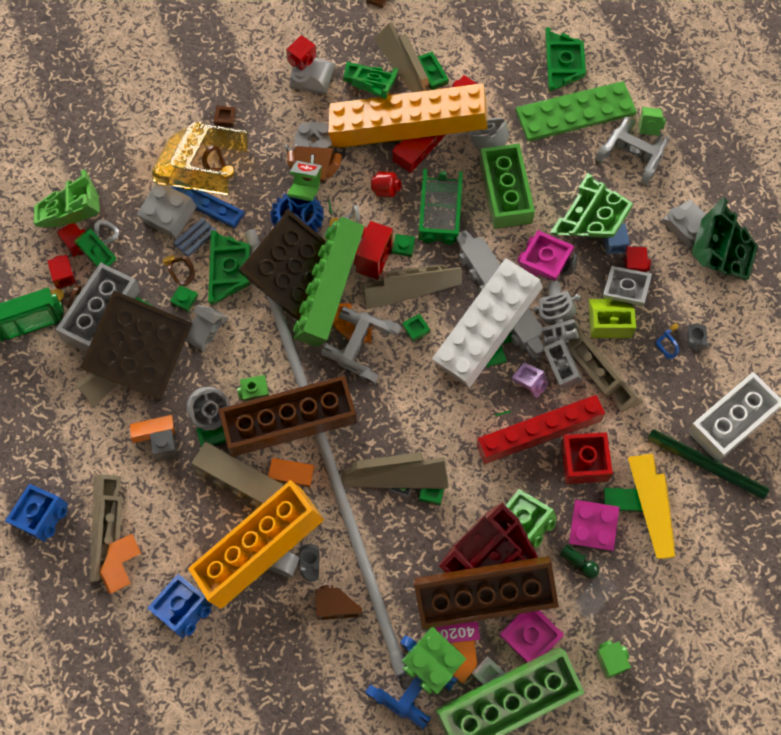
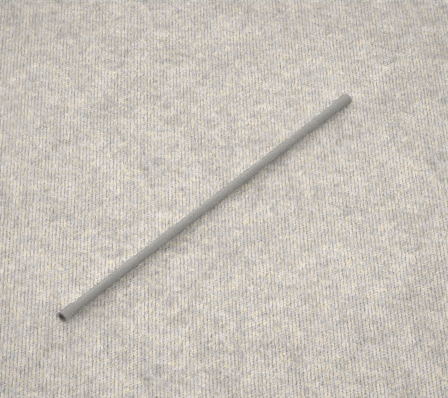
M251 229L246 231L244 235L253 253L259 246L260 241L256 230ZM267 296L298 388L306 386L308 383L282 308ZM325 432L315 434V439L390 654L389 658L396 677L406 674L402 669L404 665L400 662L404 658L403 653L400 651Z

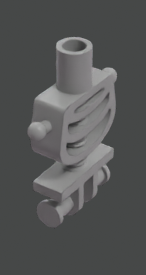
M552 281L548 284L549 296L541 298L539 307L535 306L533 308V311L539 312V315L546 323L554 324L542 328V332L545 335V346L560 339L567 343L570 339L579 338L578 324L574 319H570L574 317L577 311L574 301H579L581 296L576 294L572 297L568 291L561 292L560 282Z

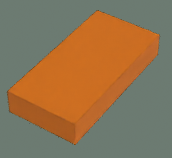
M172 415L130 424L132 443L150 440V434L166 430H172L173 434H175Z
M272 458L268 477L277 482L288 483L292 480L296 485L311 487L315 466Z

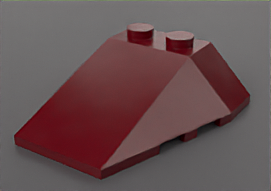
M501 502L486 512L452 546L439 564V567L445 573L539 557L519 518Z

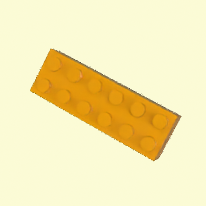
M290 480L192 564L188 570L207 601L222 609L320 525L324 518L305 492Z

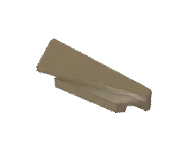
M440 264L381 272L382 281L362 282L366 309L395 304L461 285L462 268L447 269V265Z
M578 326L579 338L571 339L568 342V348L605 395L609 396L611 394L621 412L642 403V398Z
M421 452L360 460L352 463V468L342 469L344 487L447 489L449 487L444 457L424 461Z
M99 474L93 478L90 582L100 580L101 576L99 573L102 565H104L109 545L120 539L123 497L117 495L122 476Z

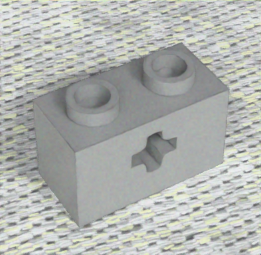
M563 339L543 347L557 381L563 389L583 381L569 348Z

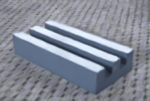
M201 218L173 243L185 256L189 257L211 238V231H217V229L212 227L209 222L207 223L206 219ZM207 230H210V231H208L203 237H201L195 244H193L188 250H185L189 245H191L195 240H197L203 233H205Z

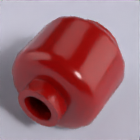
M380 171L371 179V190L378 197L392 198L397 194V191L401 190V180H398L394 172Z

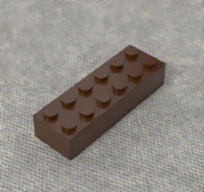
M345 375L218 409L227 446L232 457L357 423L356 411Z
M549 556L414 578L422 630L559 607L552 563Z

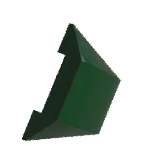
M724 197L701 219L692 254L703 267L739 279L749 280L758 245L746 227L742 228L737 221L738 215L736 212L732 213L726 205L728 201Z

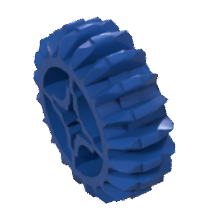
M285 193L282 195L283 199L277 197V203H273V210L270 211L273 227L281 219L283 212L287 208L316 233L318 228L322 227L324 210L321 202L316 200V197L313 201L287 197ZM313 213L312 218L306 223L305 219L309 217V214Z

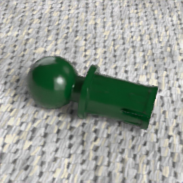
M568 544L559 554V556L575 566V570L580 567L585 577L593 579L598 576L600 571L598 564L593 561L584 560L586 555L583 556Z

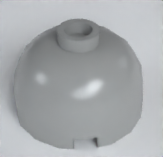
M503 118L487 119L488 129L469 131L474 147L481 151V148L504 146L509 139V129Z
M201 387L189 396L186 411L190 421L203 430H215L222 426L218 409L231 406L228 397L221 390L214 387Z

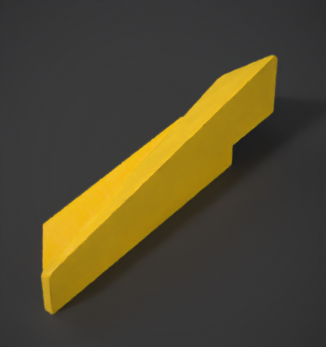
M653 454L631 456L628 458L656 557L658 559L675 558V541L665 474H657Z

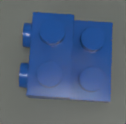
M29 484L5 522L45 542L47 538L54 535L55 525L59 519L66 516L69 504L59 496Z
M177 574L147 609L183 639L185 636H190L194 633L196 624L201 618L209 616L213 604L207 601L202 592Z

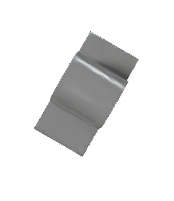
M197 305L194 313L197 315L192 322L185 341L199 350L205 351L206 345L212 342L221 324H225L229 317L212 307Z

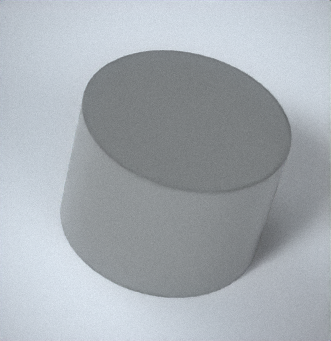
M288 551L269 570L292 578L300 558Z

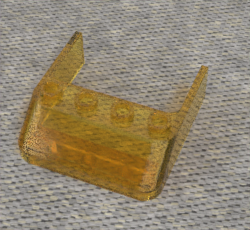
M194 122L170 136L152 169V180L158 184L228 195V173L196 168L191 165L201 145H216L222 149L247 153L248 131Z

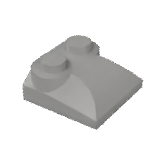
M315 58L312 64L306 66L302 71L297 67H293L290 77V88L327 95L335 63Z
M689 199L679 207L672 208L661 222L690 249L695 243L701 219L706 213Z
M611 266L603 298L644 306L652 274Z

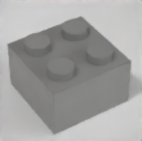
M157 181L137 215L143 223L177 239L197 206L191 197Z

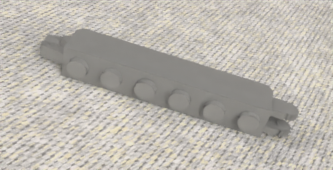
M465 230L459 233V237H456V242L460 248L458 258L463 266L466 265L468 267L470 278L472 281H477L479 291L481 292L499 268L500 263L483 238L477 237L474 239ZM528 307L511 330L513 335L510 338L514 346H519L521 351L525 349L532 359L537 360L541 358L544 351L540 341L543 329Z

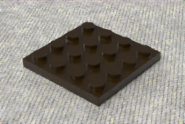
M288 209L240 267L238 272L292 317L300 320L302 313H299L302 302H306L308 296L306 289L308 284L313 281L312 271L315 264H319L321 257L318 256L321 246H325L326 240Z
M113 290L80 369L160 401L192 323Z

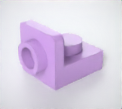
M525 362L512 376L514 383L529 389L535 398L544 392L548 385L544 371Z

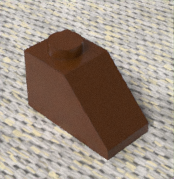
M322 585L320 589H315L318 620L363 617L362 608L338 587Z

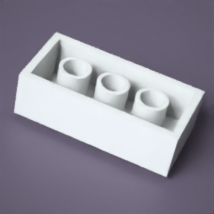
M752 372L698 418L687 432L714 460L719 462L779 410L781 398Z

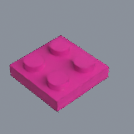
M575 500L569 544L614 551L620 507Z
M534 611L519 614L499 636L527 663L549 652L564 634L543 613Z

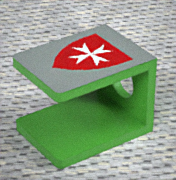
M296 161L290 170V174L294 175V182L287 193V197L313 201L319 191L322 165ZM302 177L312 178V180L305 181Z

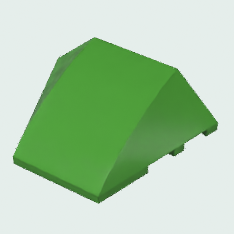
M85 169L80 172L82 176L74 182H71V180L65 183L66 188L59 193L58 191L52 192L34 206V224L36 227L45 228L68 225L83 221L100 213L99 195Z
M587 173L579 186V195L565 217L558 219L550 232L551 235L591 238L614 237L633 207L632 202L617 192H612L605 187L604 183H599L593 179L592 175Z

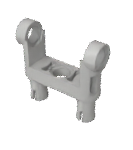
M625 117L619 128L612 132L606 144L600 147L595 161L602 164L605 158L610 156L615 146L628 153L632 152L636 154V157L648 162L640 183L648 186L658 164L663 158V150L670 139L666 135L662 141L664 134H659L655 143L651 145L629 134L635 125V121L631 118L629 123H627L630 117Z
M344 306L339 318L354 324L356 327L350 341L343 351L326 343L321 355L338 362L340 367L358 374L360 378L364 380L369 379L371 383L376 384L379 375L370 371L371 368L354 360L370 327L388 335L390 333L398 335L402 327L393 321L386 319L383 321L365 312L358 313Z

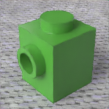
M642 107L639 121L640 134L659 136L660 129H664L666 118H663L662 109Z
M265 375L240 379L241 387L237 388L239 400L247 402L269 396Z
M610 640L599 645L600 649L595 654L606 679L626 672L631 668L628 659H630L629 653L625 646H621L620 641L613 644Z

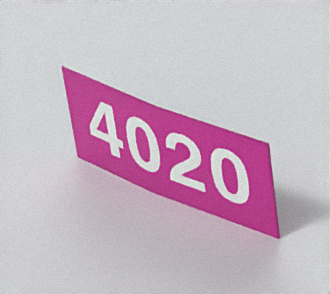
M478 622L435 627L449 643L480 640Z

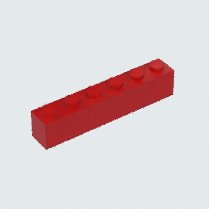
M463 75L453 83L452 87L475 85L478 83ZM447 134L405 139L400 144L397 143L392 150L393 162L409 173H412Z
M597 395L481 436L477 439L476 447L485 465L599 423L603 420L605 411Z

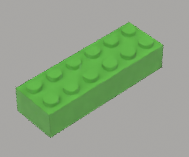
M341 217L337 222L334 221L331 227L327 228L324 238L327 240L325 246L322 245L319 250L318 256L321 258L319 264L316 263L313 268L312 275L314 278L312 283L310 282L307 286L306 294L308 296L306 302L303 301L299 313L302 314L300 320H297L294 325L293 332H295L293 339L314 347H318L328 340L365 227L364 225Z
M557 647L434 710L446 735H505L585 694L566 651Z

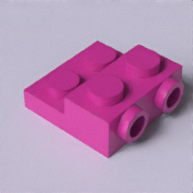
M538 230L534 237L531 236L529 238L527 249L525 252H521L517 262L519 267L535 277H538L540 274L556 281L573 253L574 246Z

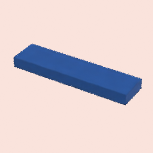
M178 178L171 187L191 197L197 206L195 210L234 229L245 215V211Z

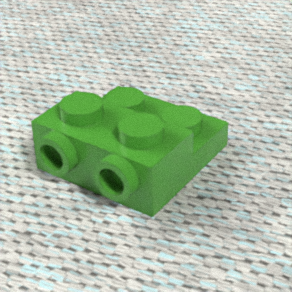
M520 489L506 504L519 518L532 546L535 548L541 545L543 534L547 530H553L556 525L554 510Z
M431 627L400 662L404 665L403 671L411 678L416 676L421 681L419 686L430 695L431 693L438 694L466 658L434 627Z

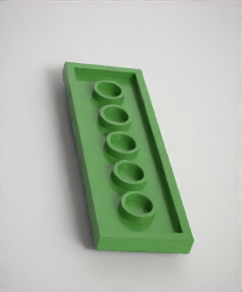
M624 81L519 106L515 110L527 142L634 116L637 113Z

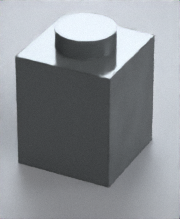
M172 430L150 434L152 451L157 462L178 457L175 436Z

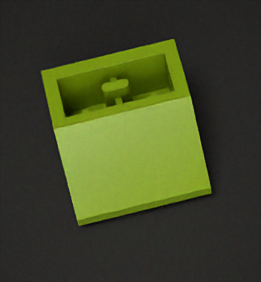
M588 299L590 338H632L636 330L635 308L632 304L608 299Z

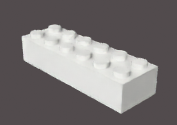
M505 258L432 358L434 363L470 388L542 289L540 279Z

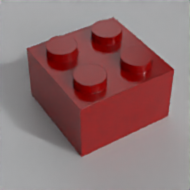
M370 221L368 226L364 227L361 236L362 240L358 245L353 265L356 267V273L379 280L393 248V228Z
M607 432L563 436L561 451L565 484L609 482L613 471Z

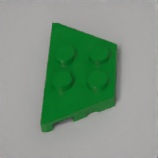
M546 27L548 92H551L585 77L584 41L571 38L564 33L561 35L551 32L552 28Z
M359 66L352 77L351 85L387 99L398 76L399 69L393 68L392 72H385L382 67Z
M214 230L211 231L208 290V302L210 305H214L251 285V282L238 272L251 255L252 248L250 244L236 241L235 238L230 236L225 237Z

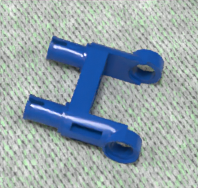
M406 635L400 641V645L408 651L417 643ZM453 676L444 687L450 691L458 678ZM415 677L399 701L380 687L377 689L369 685L364 692L367 696H372L376 699L378 704H383L400 718H408L422 730L431 719L430 716L414 706V701L422 689L419 686L421 681L417 677Z

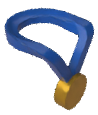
M677 323L668 328L664 335L655 343L667 359H673L679 354V346L670 335L679 328ZM666 337L674 346L673 354L668 353L660 343Z

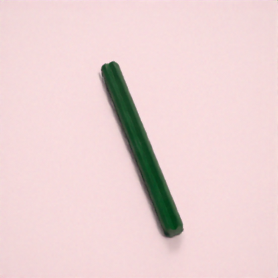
M655 429L648 436L649 441L761 499H765L769 493L768 487Z

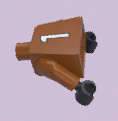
M294 144L295 147L289 149L288 145L285 146L287 165L290 170L296 161L322 165L320 182H327L328 178L333 177L346 153L345 148L342 152L337 151L338 146L334 147V152L332 148L305 147ZM302 177L305 181L312 180V178Z

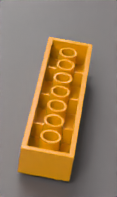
M484 83L391 95L387 99L376 97L330 103L328 133L333 148L335 146L340 148L488 129Z

